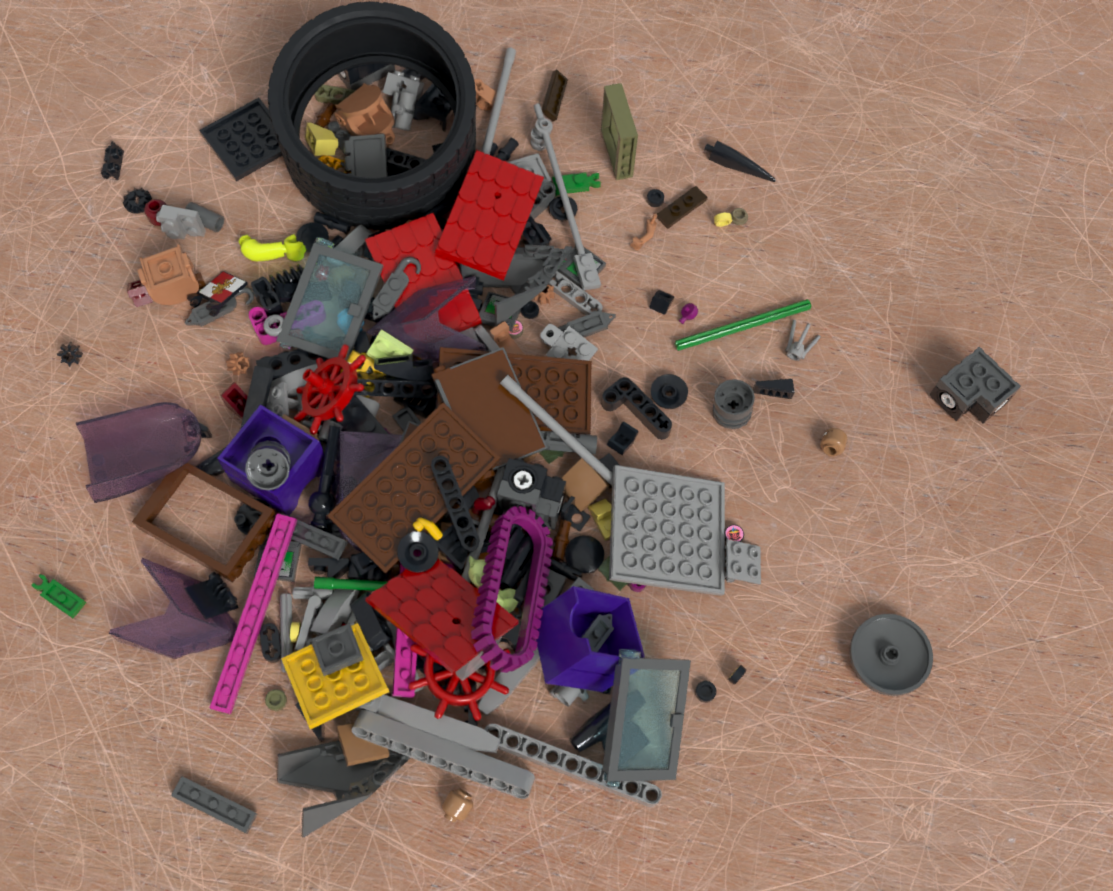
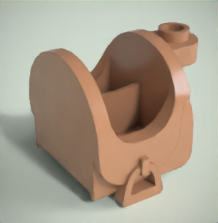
M364 83L363 86L338 105H335L338 111L334 113V116L339 125L345 126L351 136L385 134L386 147L392 145L395 140L392 130L394 116L384 102L383 94L378 86H370Z
M177 244V247L144 259L140 257L142 268L137 270L140 281L146 287L149 296L154 302L162 305L179 304L187 301V297L190 294L198 292L199 284L193 269L194 265L189 255L183 252L180 244Z

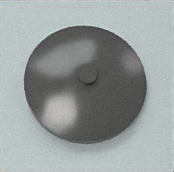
M880 614L871 617L860 625L851 639L849 655L852 668L861 682L877 693L887 696H901L911 693L926 681L931 672L933 651L930 641L916 623L903 616Z

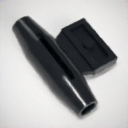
M512 524L505 557L506 561L500 582V588L503 590L507 588L512 589L526 574L532 563L534 552L532 538L527 531L523 534L522 527L517 524ZM489 540L486 543L487 547L491 544Z
M637 689L627 693L618 766L649 743L640 728L628 721L645 703L643 696ZM611 702L590 717L569 739L579 753L599 742H602L603 752L605 753Z

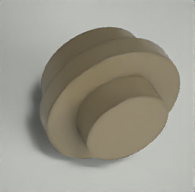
M736 208L731 213L732 223L735 225H744L748 220V214L743 208Z

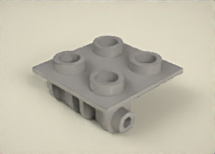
M727 539L725 546L726 582L732 583L735 579L760 585V546Z

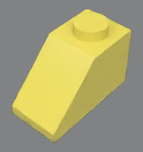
M307 123L305 139L315 156L335 155V151L338 148V139L334 136L333 132L318 125Z

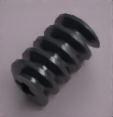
M297 264V270L291 266L290 273L284 269L283 276L279 272H276V278L269 275L273 291L276 293V283H299L304 267L302 268Z

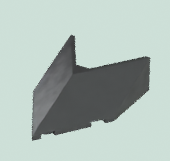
M546 245L517 247L504 281L463 264H460V273L464 281H470L471 276L479 277V282H484V287L510 288L515 293L514 296L495 303V326H498L547 287L572 250V246H565L564 249Z
M340 740L278 754L277 782L332 792L336 798L334 801L302 808L301 836L304 838L368 799L411 757L388 749V758L347 766Z

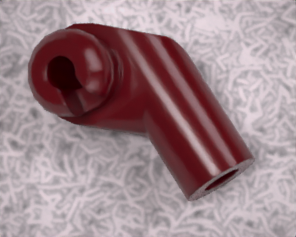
M492 496L477 498L472 505V513L479 514L481 510H490L495 505V499Z

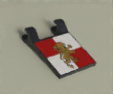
M222 271L199 292L190 294L187 300L192 302L190 305L194 308L200 305L203 298L212 302L206 305V309L211 311L209 312L210 316L215 317L220 312L221 307L247 286L248 283Z

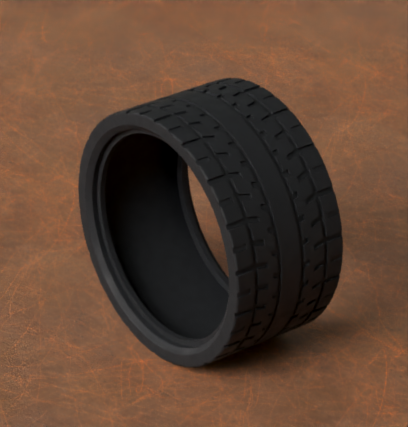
M366 1L350 3L345 6L341 5L315 16L313 20L311 19L289 38V42L285 43L272 68L273 73L270 75L268 85V110L289 175L297 189L300 190V193L308 202H311L316 209L325 215L350 223L351 226L358 227L363 225L368 230L369 228L373 230H386L403 225L408 220L421 218L424 214L457 193L458 188L461 189L475 155L476 90L473 73H471L470 64L467 58H465L463 50L455 42V39L447 31L443 30L441 25L431 20L428 16L402 5ZM365 64H391L405 67L424 76L441 91L454 113L453 125L438 150L423 163L411 170L380 178L357 177L345 174L325 165L317 159L300 140V127L304 111L313 95L324 83L347 69Z

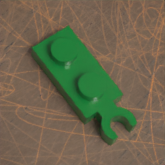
M586 172L562 175L567 194L589 191L590 186L593 188L601 187V181H594L599 179V173H593L588 177ZM553 176L552 183L556 188L555 195H560L555 176Z
M40 574L39 577L43 580V583L39 586L32 583V587L37 591H43L40 594L41 597L74 619L86 602L53 579L49 583L48 578Z

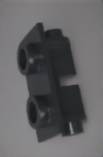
M113 141L105 149L104 161L106 163L103 164L101 175L104 179H109L112 176L119 180L124 150Z

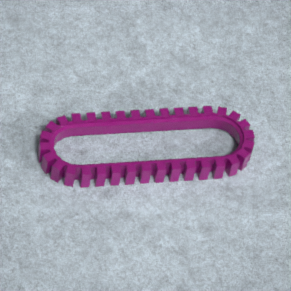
M522 506L510 508L498 517L494 522L495 525L492 526L491 533L493 535L490 536L489 543L491 544L487 549L489 554L485 558V563L487 564L483 568L485 575L481 577L480 582L483 585L479 587L478 593L480 596L477 597L476 604L479 606L474 610L476 617L473 618L471 625L475 627L471 631L472 639L478 640V642L473 644L476 652L481 650L484 652L480 658L485 663L491 660L490 667L494 670L500 669L504 673L513 672L528 663L534 656L533 651L537 649L538 643L535 640L539 638V631L537 629L541 626L539 618L542 617L543 610L540 608L544 606L545 600L542 598L546 595L544 587L548 583L546 577L549 576L550 569L548 567L551 565V559L549 558L553 553V550L549 548L553 545L552 538L546 537L550 534L548 527L542 528L541 525L544 521L539 516L535 519L536 513L530 509L526 512V507ZM512 524H517L523 527L532 538L534 552L515 653L510 654L503 651L495 642L492 634V622Z

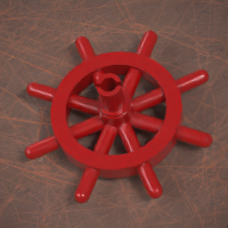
M346 344L342 345L338 357L328 359L325 362L322 358H317L316 364L318 368L314 372L311 369H307L303 374V379L307 381L306 385L298 387L296 390L298 394H302L303 409L294 417V420L300 422L307 415L313 417L314 420L310 428L312 435L317 433L321 421L329 420L333 417L338 422L343 421L342 410L348 405L354 392L364 390L363 384H357L358 376L356 369L365 362L366 356L360 355L352 363L345 360L349 350V346Z
M412 644L410 646L412 652L426 659L424 663V678L410 682L408 688L415 690L427 685L431 693L440 700L434 714L437 719L442 718L449 704L454 706L469 705L473 718L478 721L482 716L476 701L480 700L490 688L502 694L509 693L507 686L494 681L495 670L490 667L491 660L484 664L486 676L474 672L468 677L482 684L473 692L468 678L461 681L455 673L452 674L448 669L434 674L433 663H440L419 645ZM503 649V651L510 653L509 649ZM450 678L446 690L442 689L437 681ZM459 682L465 695L453 694Z

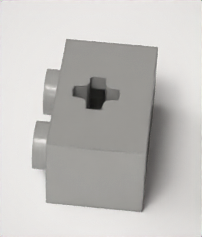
M394 70V73L388 72L383 93L394 96V92L414 94L417 96V102L422 96L425 83L420 82L419 77L410 75V78L404 77L403 72Z

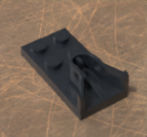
M432 83L416 102L414 119L428 120L430 117L440 120L442 131L446 132L447 120L453 114V111L445 96Z

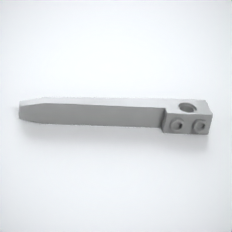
M579 577L571 585V587L576 586L594 590ZM538 647L533 651L534 656L528 663L513 672H501L494 681L507 686L509 693L502 694L490 688L478 704L481 712L488 716L507 700L540 661Z
M382 695L354 709L357 711H371L476 751L496 753L501 742L499 738L480 727L445 715L437 719L433 711L387 695Z

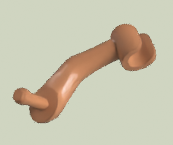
M653 214L652 219L647 220L646 234L640 239L636 236L633 238L634 242L630 246L636 251L640 250L643 244L654 236L657 214Z

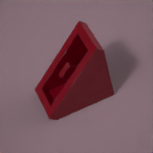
M233 382L220 396L225 406L239 418L243 419L248 396Z

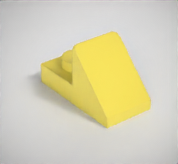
M603 499L588 506V509L606 541L610 539L612 505L606 499Z

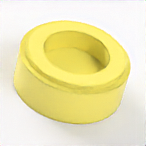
M720 213L714 216V223L718 227L727 226L732 222L730 213Z
M292 622L290 640L293 643H297L302 626L300 622Z

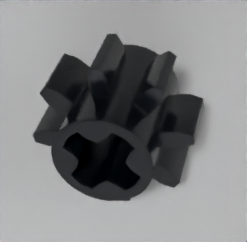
M471 276L470 281L465 280L471 297L477 298L478 295H483L484 282H479V277Z
M72 342L67 346L62 344L60 347L62 351L57 353L58 356H61V363L65 362L69 367L73 362L79 364V358L83 355L82 352H79L80 345L75 346Z

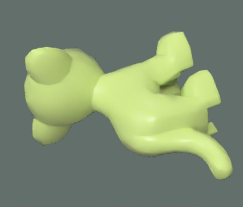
M470 556L468 575L472 583L479 589L483 585L480 582L481 577L485 575L483 568L487 563H485V560H475ZM511 588L499 590L497 603L509 613L518 604V601L514 599L516 590Z

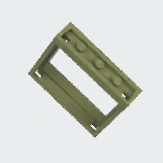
M622 83L604 86L601 120L602 136L616 180L631 178L634 173L638 133Z

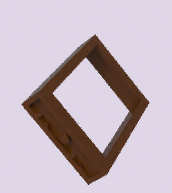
M179 458L133 519L132 523L139 530L233 583L242 574L246 563L252 560L258 546L264 543L267 533L272 529L277 514L270 507ZM188 473L262 513L226 566L151 524Z

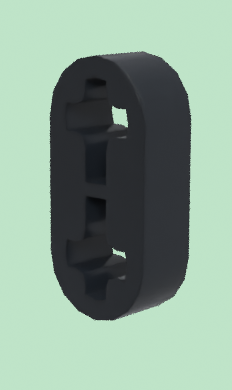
M267 623L260 629L262 654L267 662L275 663L281 659L280 632L274 624ZM268 629H271L273 632H275L271 635V641H269L268 636L265 635L266 633H268ZM271 645H273L274 650L277 651V653H274V657L272 658L269 654H267L271 652Z

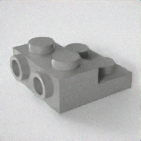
M162 205L161 210L157 213L156 220L162 224L161 231L166 232V235L172 239L179 238L185 240L186 234L194 237H204L206 230L198 211Z

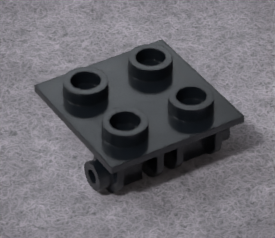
M212 572L208 576L209 580L184 587V590L205 619L239 608L236 601L237 598L231 593L227 584L223 583L220 574H216V572Z

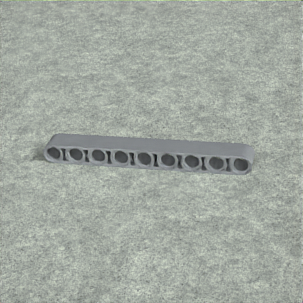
M360 711L351 729L352 733L360 739L520 799L529 797L535 780L534 774L528 770L371 711Z
M492 723L484 729L487 732L495 730L499 733L497 738L501 742L498 749L644 806L654 807L662 797L659 787L646 781H617V784L610 786L606 783L607 772L602 770L603 765L503 726ZM510 738H516L518 745L509 747L507 741ZM534 745L538 748V752L530 755L526 751L527 747ZM555 753L558 757L557 761L553 763L547 761V754ZM573 760L577 763L578 767L575 770H569L566 767V763ZM588 768H594L597 771V776L589 778L585 771ZM633 783L637 787V792H627L626 785ZM646 792H655L657 800L649 801L646 798Z

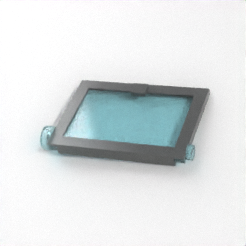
M317 237L282 324V331L279 333L276 341L280 343L279 346L281 348L290 350L291 347L327 359L338 357L342 345L346 344L349 346L345 358L347 360L354 347L384 266L383 264L333 249L334 244L332 242Z
M619 649V664H616L602 769L605 771L604 780L607 781V785L620 786V781L676 780L691 660L640 657V651Z

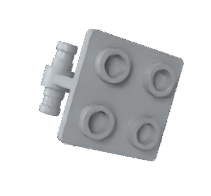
M281 382L270 388L266 408L281 418L283 414L289 417V409H296L298 413L303 409L302 394L297 393V400L288 398L287 383Z

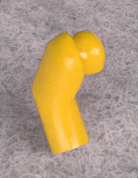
M421 517L417 518V521L413 523L416 531L421 532L424 528L434 540H439L443 536V533L432 521Z

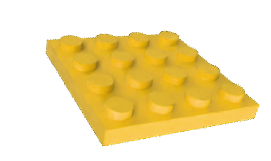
M358 623L351 627L364 659L360 662L324 676L312 644L281 658L310 730L389 692Z

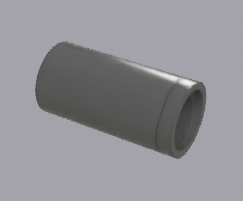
M194 202L188 203L185 207L188 210L198 211L205 228L216 233L222 229L225 221L224 216Z

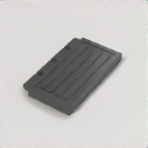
M385 134L351 136L350 140L344 141V154L351 155L344 157L345 171L351 172L349 175L366 178L388 177Z

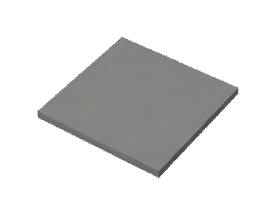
M615 465L613 467L609 580L718 596L724 595L725 483Z

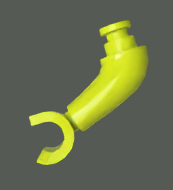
M294 234L284 240V244L282 242L259 243L257 240L251 239L249 235H243L239 239L241 253L249 260L256 262L285 257L284 253H286L289 260L299 261L304 258V253L306 252V246L303 245V242H297Z

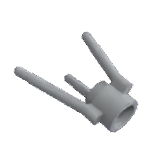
M793 320L785 351L790 359L799 361L805 358L806 354L821 336L818 335L804 350L802 342L810 328V324H807L799 341H795L792 344L796 327V320Z

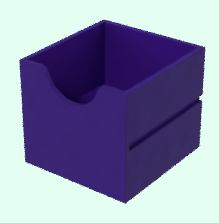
M260 405L217 459L232 483L257 499L267 502L279 513L290 516L297 507L299 497L306 485L313 478L321 476L325 454L320 441ZM267 440L282 444L288 450L291 458L287 480L279 488L273 490H261L253 486L247 479L245 472L246 461L252 448L258 443ZM267 459L266 463L268 466H272L270 459Z
M573 586L541 609L543 613L542 617L539 618L541 626L537 629L539 631V638L536 639V642L538 643L537 647L545 684L603 692L613 686L616 664L621 665L622 657L645 658L629 598ZM612 614L613 631L598 652L591 651L588 638H580L597 615ZM631 669L630 674H632L638 669Z

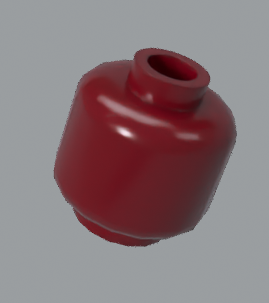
M161 199L149 201L144 208L148 221L154 226L162 225L161 222L156 220L157 213L161 210L162 205H167Z

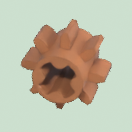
M548 284L541 293L534 297V301L538 300L540 305L550 304V298H555L554 286H549Z
M243 352L229 354L230 358L226 361L227 371H233V375L246 374V370L250 367L249 357H243Z

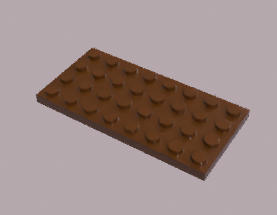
M440 347L438 367L444 365L447 369L487 354L489 351ZM506 353L523 391L569 433H576V435L591 434L592 361ZM437 391V408H438L443 402H442V400H441V398H440V395H439V393H438V391ZM533 413L540 431H552Z
M444 402L327 515L385 574L399 561L397 548L401 539L411 532H416L413 523L417 521V518L422 517L436 524L447 513L431 470V462L435 457L444 456L448 459L462 496L500 460V457ZM438 462L434 467L437 471H443L446 465L443 462ZM451 481L442 483V487L445 490H450L454 486ZM454 499L450 501V507L452 508L458 502V500ZM423 528L421 532L427 533L428 531Z

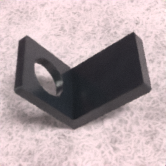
M571 496L568 502L565 501L560 508L561 520L563 522L564 520L571 522V527L581 532L590 519L589 514L580 511L575 506V497ZM574 514H580L583 517V521L580 524L573 523L572 516Z

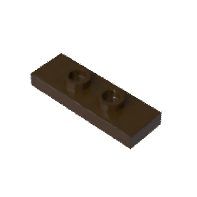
M557 69L552 72L542 106L543 114L552 122L557 120L568 79Z
M694 186L657 213V219L669 229L707 201L708 197L697 186Z

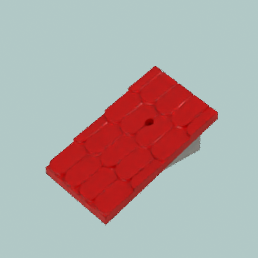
M477 150L440 237L435 254L504 281L544 177Z
M433 213L365 239L373 261L384 266L380 275L384 284L404 258H416L421 264L419 274H416L417 267L413 263H409L403 270L409 278V283L394 306L413 351L482 323L479 312L456 262L435 254L442 231Z
M437 558L436 563L424 572L416 573L405 569L401 574L390 579L388 583L372 592L365 601L452 674L455 673L461 681L485 664L480 658L484 652L483 650L476 652L473 644L478 642V640L472 639L471 631L475 629L471 625L473 618L476 617L474 610L479 606L476 604L477 597L480 596L478 593L479 589L471 585L454 569H450L440 559ZM497 602L492 622V634L495 642L499 645L501 637L515 627L519 621Z

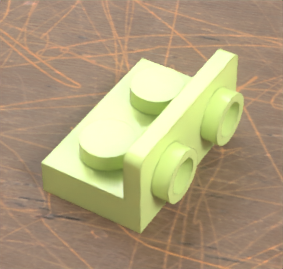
M381 329L366 354L375 360V358L412 354L413 349Z

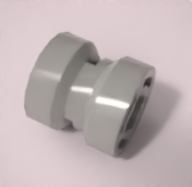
M533 128L531 131V147L534 150L542 151L546 148L543 137L537 135Z

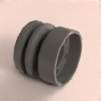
M732 379L726 380L717 387L714 395L713 416L719 425L728 429H739L750 421L755 400L754 391L750 385L744 381Z
M267 440L258 443L252 448L246 461L245 472L247 479L253 486L261 490L279 488L289 476L291 463L289 452L282 444L276 441ZM267 459H270L272 466H268L266 463Z

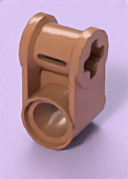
M475 79L476 105L482 110H491L496 94L495 91L483 83L482 80Z

